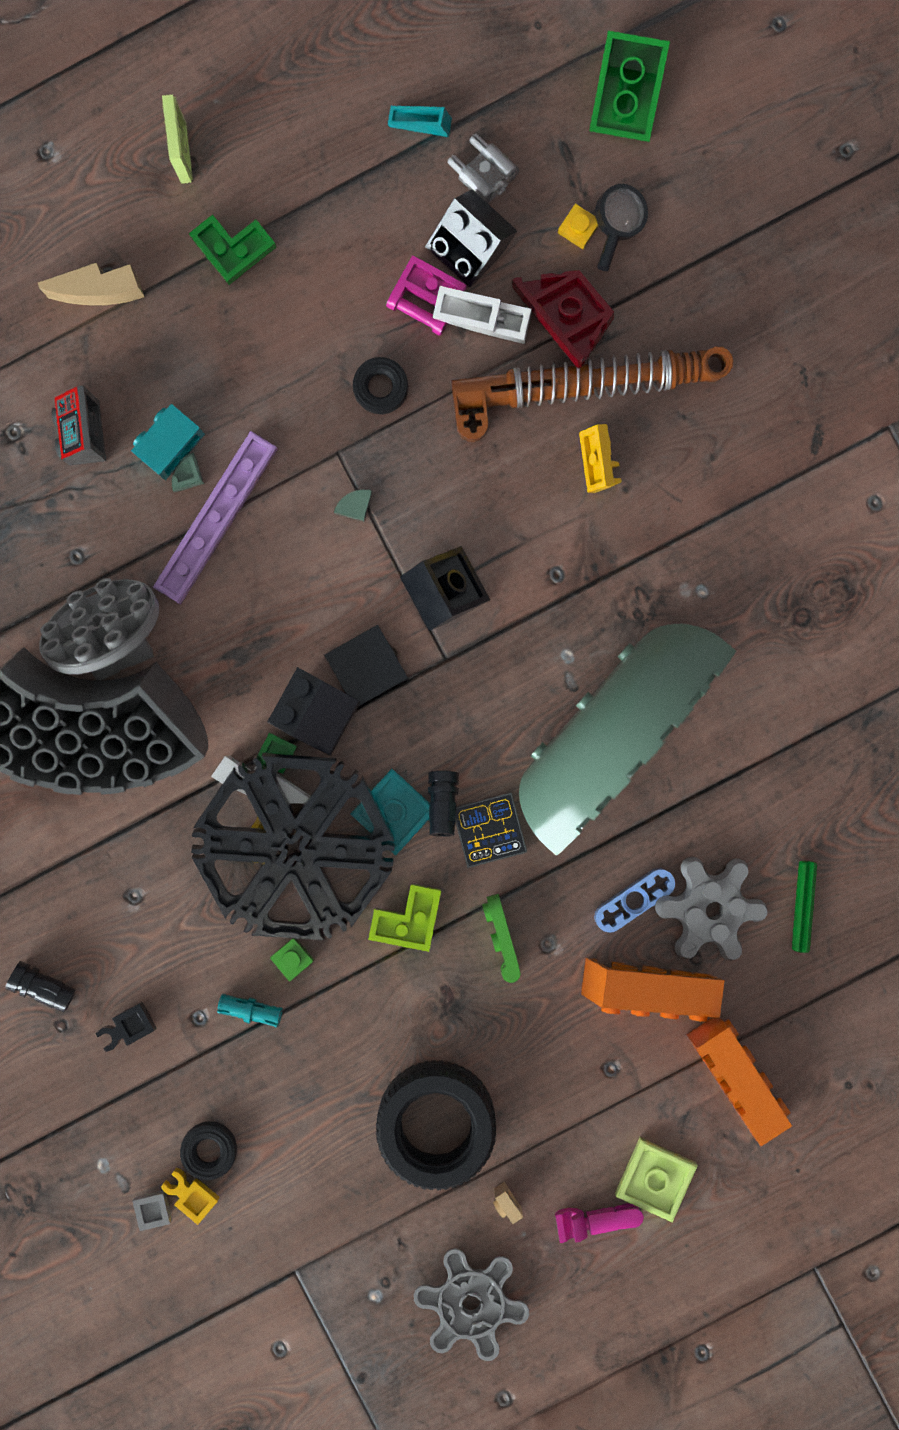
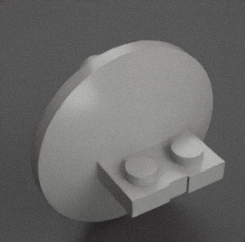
M110 578L100 580L94 587L83 592L76 591L67 597V603L40 629L42 634L39 642L40 653L53 670L64 674L91 672L96 680H103L119 673L120 670L126 667H132L154 657L153 649L146 640V637L158 619L159 602L152 589L143 582L127 579L112 581ZM97 591V594L92 595V596H89V597H86V596L90 595L91 593Z

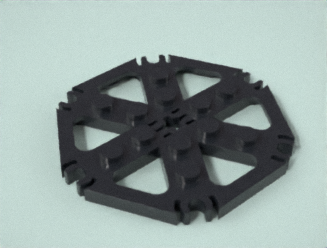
M262 753L266 766H263L260 756H254L255 770H248L245 764L241 762L238 765L239 775L234 766L193 827L197 829L193 830L192 837L203 839L204 844L193 845L191 853H193L192 859L225 920L227 915L232 910H235L232 913L230 923L233 925L238 918H245L247 920L244 927L245 933L251 931L253 924H258L252 931L251 936L324 940V936L332 937L333 932L330 928L332 924L340 925L343 932L347 931L346 919L352 927L392 872L393 858H385L382 853L387 850L394 851L395 843H393L394 836L363 775L361 780L356 785H353L358 778L357 770H354L350 777L342 776L340 772L345 765L343 761L336 765L335 771L330 770L337 761V758ZM282 768L314 770L320 775L319 784L297 815H295L276 778L277 772ZM241 789L245 791L264 829L223 826L218 822L217 814L232 792ZM351 797L358 798L362 802L374 827L372 833L366 836L325 833L346 801ZM296 829L293 835H290L292 830ZM302 835L299 845L301 852L294 851L285 860L288 853L287 843L294 844ZM216 860L263 863L244 891L238 895L228 892L215 868ZM323 867L368 870L370 877L354 900L343 902L337 896ZM291 880L311 916L307 922L275 921L268 915L269 910Z

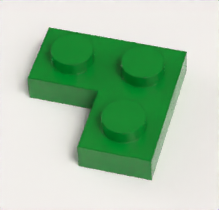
M213 214L189 233L191 239L228 285L277 248L275 242L256 219L233 238L230 237Z

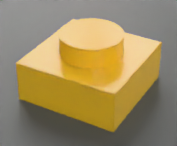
M575 203L559 227L558 234L584 249L598 228L596 217Z

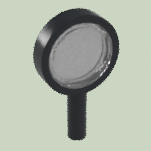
M628 184L611 186L601 194L596 203V221L603 233L607 235L597 268L601 271H609L618 241L634 237L644 228L648 219V207L645 198L636 188Z

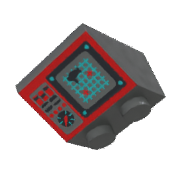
M77 386L55 397V408H52L51 413L55 427H58L59 438L55 439L58 457H61V460L68 465L106 461L99 400L84 386Z

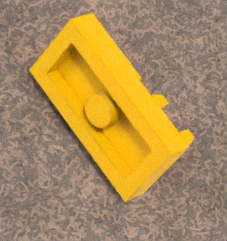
M597 424L579 432L587 493H597L621 483V478L613 477L612 469L619 467V462L611 461V441L607 424Z

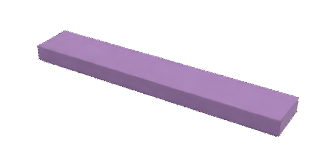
M249 432L153 586L154 589L179 604L183 602L278 450L276 446L254 432Z

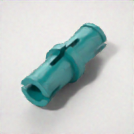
M224 993L220 997L217 1008L218 1014L241 1018L246 1023L253 1021L277 1028L283 1013L282 1007L266 1005L257 1002V999L251 997L247 1000Z

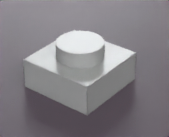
M163 1190L136 1196L133 1199L139 1231L171 1223L172 1216L167 1194Z

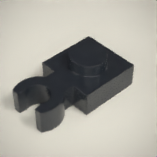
M140 1002L113 1017L112 1020L116 1026H104L96 1033V1036L100 1037L103 1034H109L112 1037V1042L103 1048L107 1052L113 1050L122 1038L128 1046L152 1033L157 1028L143 1002Z

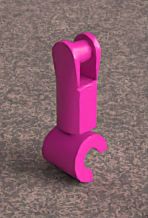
M631 1203L587 1211L586 1217L584 1212L577 1208H563L555 1213L560 1244L567 1242L571 1238H575L576 1243L583 1241L588 1237L587 1230H589L591 1235L617 1231L618 1229L636 1228L644 1220L639 1207Z

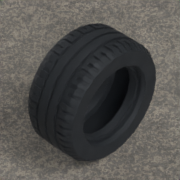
M443 1060L425 1061L403 1070V1073H399L392 1080V1083L388 1085L379 1105L376 1121V1139L381 1156L385 1159L386 1165H389L390 1170L394 1171V1174L399 1176L401 1180H406L408 1184H413L414 1187H421L424 1190L426 1188L439 1191L441 1189L447 1190L449 1187L455 1188L457 1185L464 1184L465 1181L468 1182L471 1177L474 1178L477 1172H480L482 1166H485L487 1160H489L496 1137L494 1106L489 1092H487L485 1085L483 1086V1082L463 1066L460 1067L458 1064H452L449 1061L443 1062ZM435 1093L453 1097L463 1104L471 1118L470 1132L463 1143L449 1153L438 1155L422 1152L413 1146L405 1136L401 1122L402 1115L412 1102L421 1096Z

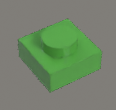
M292 938L270 957L289 982L314 962L313 957L296 938Z

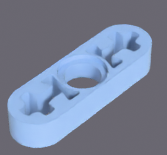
M662 868L651 870L601 904L594 914L596 924L605 932L611 933L619 930L654 906L660 897L669 896L675 888L673 875ZM655 876L667 877L668 880L664 883L666 888L661 890L657 887L650 891L654 897L649 900L647 892L640 886L645 883L646 887L650 888L656 883ZM634 891L640 892L643 896L642 905L636 909L629 908L626 904L627 895ZM620 900L622 908L629 914L624 917L623 913L620 912L614 916L615 923L613 925H610L608 922L602 924L601 920L604 919L603 912L608 910L610 913L618 910L619 908L615 903Z

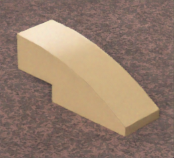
M94 263L38 282L40 290L49 299L71 304L111 305L145 297L138 276L130 264L104 273L100 266Z

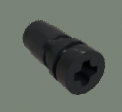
M444 770L431 771L428 773V784L431 785L428 787V794L431 795V802L429 803L430 835L437 837L454 836L456 823L455 796L459 794V788L456 787L459 784V773Z
M19 961L10 975L5 989L13 993L19 991V995L24 998L29 996L43 1005L64 1013L70 1005L76 990L55 978L39 973L40 969L36 967L30 969L31 965Z

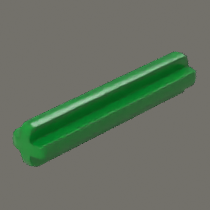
M806 860L800 861L798 867L792 950L800 953L810 951L817 863Z

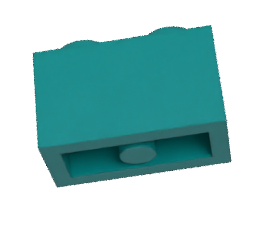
M170 404L168 408H162L156 414L153 420L154 424L147 432L143 431L136 437L133 443L134 447L131 450L165 481L176 469L182 458L188 455L205 435L200 427L173 404Z

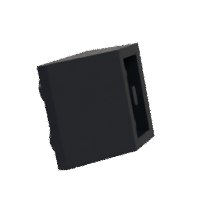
M471 189L454 198L425 247L467 286L472 287L503 254L517 233V230Z

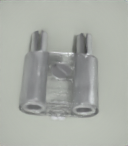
M474 134V137L470 138V143L480 153L467 166L455 155L448 159V164L459 174V180L469 190L473 189L483 200L489 203L498 194L500 195L505 191V187L517 176L519 167L493 143L488 145L478 134Z

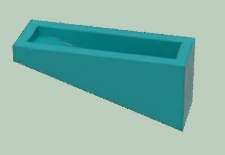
M391 106L388 126L449 137L452 118L445 107Z

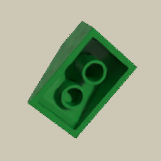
M608 30L589 131L650 142L670 41Z

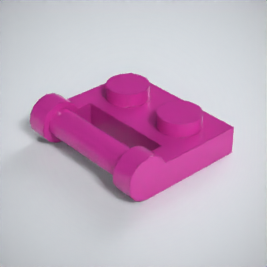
M412 255L394 287L386 307L393 311H396V309L431 327L433 333L441 336L448 323L434 319L433 314L402 298L405 291L435 306L440 286L465 291L467 285Z

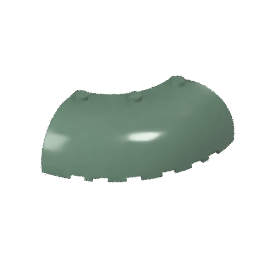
M688 624L664 625L647 633L635 646L629 643L617 656L621 660L601 686L593 695L587 692L576 704V707L580 710L547 746L542 742L530 755L534 760L522 776L519 798L525 819L538 839L556 856L581 833V829L591 819L594 820L612 798L615 799L629 784L630 778L641 765H646L664 744L663 740L671 733L674 727L678 728L693 710L692 707L710 689L709 684L713 681L715 675L718 677L737 651L716 634Z

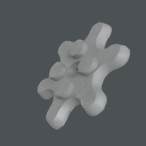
M692 856L686 858L681 864V873L686 880L685 891L679 896H662L655 904V911L661 918H674L682 923V935L675 943L676 954L682 959H690L696 955L701 945L711 942L717 945L720 955L724 959L730 961L738 959L742 954V945L737 938L739 927L746 921H762L768 913L767 906L762 900L746 899L741 894V884L748 875L747 863L742 859L735 858L727 863L722 873L710 875L705 871L700 859ZM712 902H718L720 914L714 917H707V906Z
M457 1248L450 1249L445 1253L443 1259L444 1266L448 1272L446 1282L440 1286L424 1284L419 1286L414 1292V1302L419 1308L434 1310L440 1317V1325L432 1333L430 1345L437 1353H445L452 1348L457 1340L468 1339L474 1343L479 1358L485 1361H492L498 1356L500 1350L495 1338L497 1327L505 1322L519 1325L525 1323L529 1317L527 1304L520 1300L507 1298L502 1290L503 1283L512 1274V1262L505 1256H498L491 1261L487 1268L475 1270L468 1265L466 1255L462 1250ZM467 1295L474 1296L480 1300V1305L476 1309L469 1310L462 1304Z

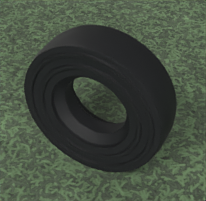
M375 357L365 361L357 369L353 378L355 398L365 410L374 414H388L395 411L403 404L408 393V380L405 371L397 362L389 358ZM376 375H386L393 383L391 392L385 397H376L369 391V382Z
M212 1121L203 1122L192 1127L185 1135L180 1147V1158L184 1168L190 1175L200 1180H214L226 1174L231 1169L237 1155V1144L232 1132L223 1124ZM211 1139L218 1143L221 1153L216 1161L205 1162L199 1158L197 1146L201 1141Z

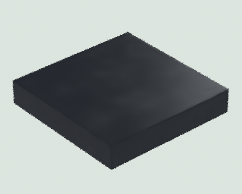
M378 625L324 655L345 693L361 701L359 706L409 679Z

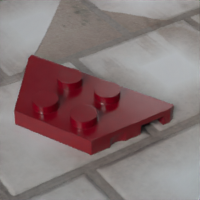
M580 270L566 271L562 274H541L540 280L522 282V277L512 279V288L528 308L531 309L532 313L578 369L582 367L614 320L612 308Z

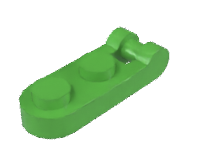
M499 894L487 896L488 903L482 904L487 922H494L496 933L491 934L495 952L502 951L504 962L501 964L502 977L506 982L514 983L520 978V969Z

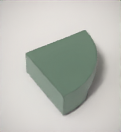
M194 452L183 457L172 476V489L174 492L204 484Z
M356 490L348 493L338 502L334 514L364 522L372 491Z

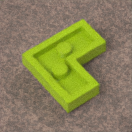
M411 883L405 914L375 908L368 940L429 952L441 889Z

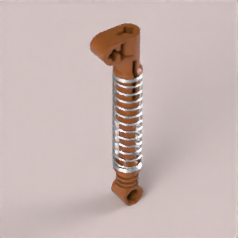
M719 346L707 350H699L697 354L695 351H690L689 354L688 352H682V355H680V353H675L672 350H662L656 362H653L652 353L649 352V362L641 363L640 354L637 353V364L629 365L628 356L625 355V365L617 366L616 357L613 356V367L604 368V359L601 357V368L592 369V361L589 359L588 364H583L579 369L575 365L567 366L566 362L564 367L555 368L553 363L552 368L543 369V365H541L539 370H531L529 366L528 371L520 372L519 368L509 369L505 374L451 380L457 431L459 436L467 442H475L484 437L488 428L487 407L510 405L512 408H522L523 403L528 407L530 402H536L540 406L542 401L547 400L548 403L553 404L555 399H560L564 403L567 398H572L576 402L579 396H583L588 400L593 394L600 399L603 395L604 387L610 397H613L615 394L616 386L622 396L626 394L628 385L632 393L637 394L640 383L643 390L648 393L651 390L652 383L655 389L660 392L662 388L665 391L675 389L683 381L685 384L690 383V381L697 383L698 379L700 382H715L730 373L733 367V357L728 349ZM710 357L719 359L721 362L720 372H714L709 368L708 360ZM656 381L661 384L660 388L657 387ZM650 382L648 390L645 388L644 383ZM632 384H637L636 391H634ZM621 385H625L624 393L621 391ZM608 387H613L612 394H610ZM513 388V390L491 393V390L494 389ZM596 388H601L600 395H598ZM482 408V413L474 415V421L480 423L481 426L477 427L475 433H471L470 428H464V424L468 423L469 414L459 416V411Z

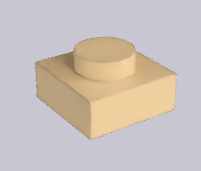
M502 1182L495 1187L496 1200L493 1201V1204L502 1218L507 1216L512 1224L522 1219V1207L506 1183Z

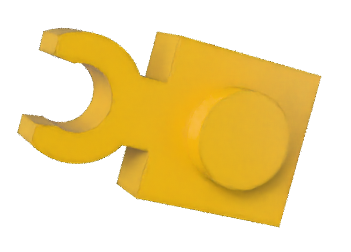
M175 1168L172 1175L178 1180V1185H171L165 1180L161 1188L168 1195H177L179 1198L174 1206L198 1225L218 1202L220 1197L197 1178L190 1184L187 1182L184 1171Z

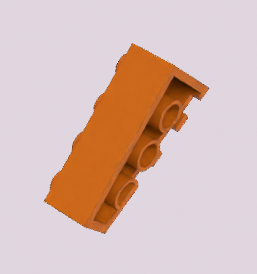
M586 958L581 995L600 1006L602 1012L609 1014H620L621 1010H631V1014L642 1017H649L650 1012L660 1013L661 1017L668 1019H679V1015H689L691 1020L707 1022L708 1017L720 1018L724 980L712 974L671 969L670 974H667V970L644 965L642 971H638V968L635 966L612 961L611 967H606L597 962V959Z
M712 1017L686 1034L761 1147L792 1127L786 1117L791 1114L780 1097L775 1100L770 1092L773 1085L763 1071L758 1073L753 1065L756 1059L746 1045L743 1047L740 1045L736 1038L739 1034L729 1019L723 1021L721 1018Z

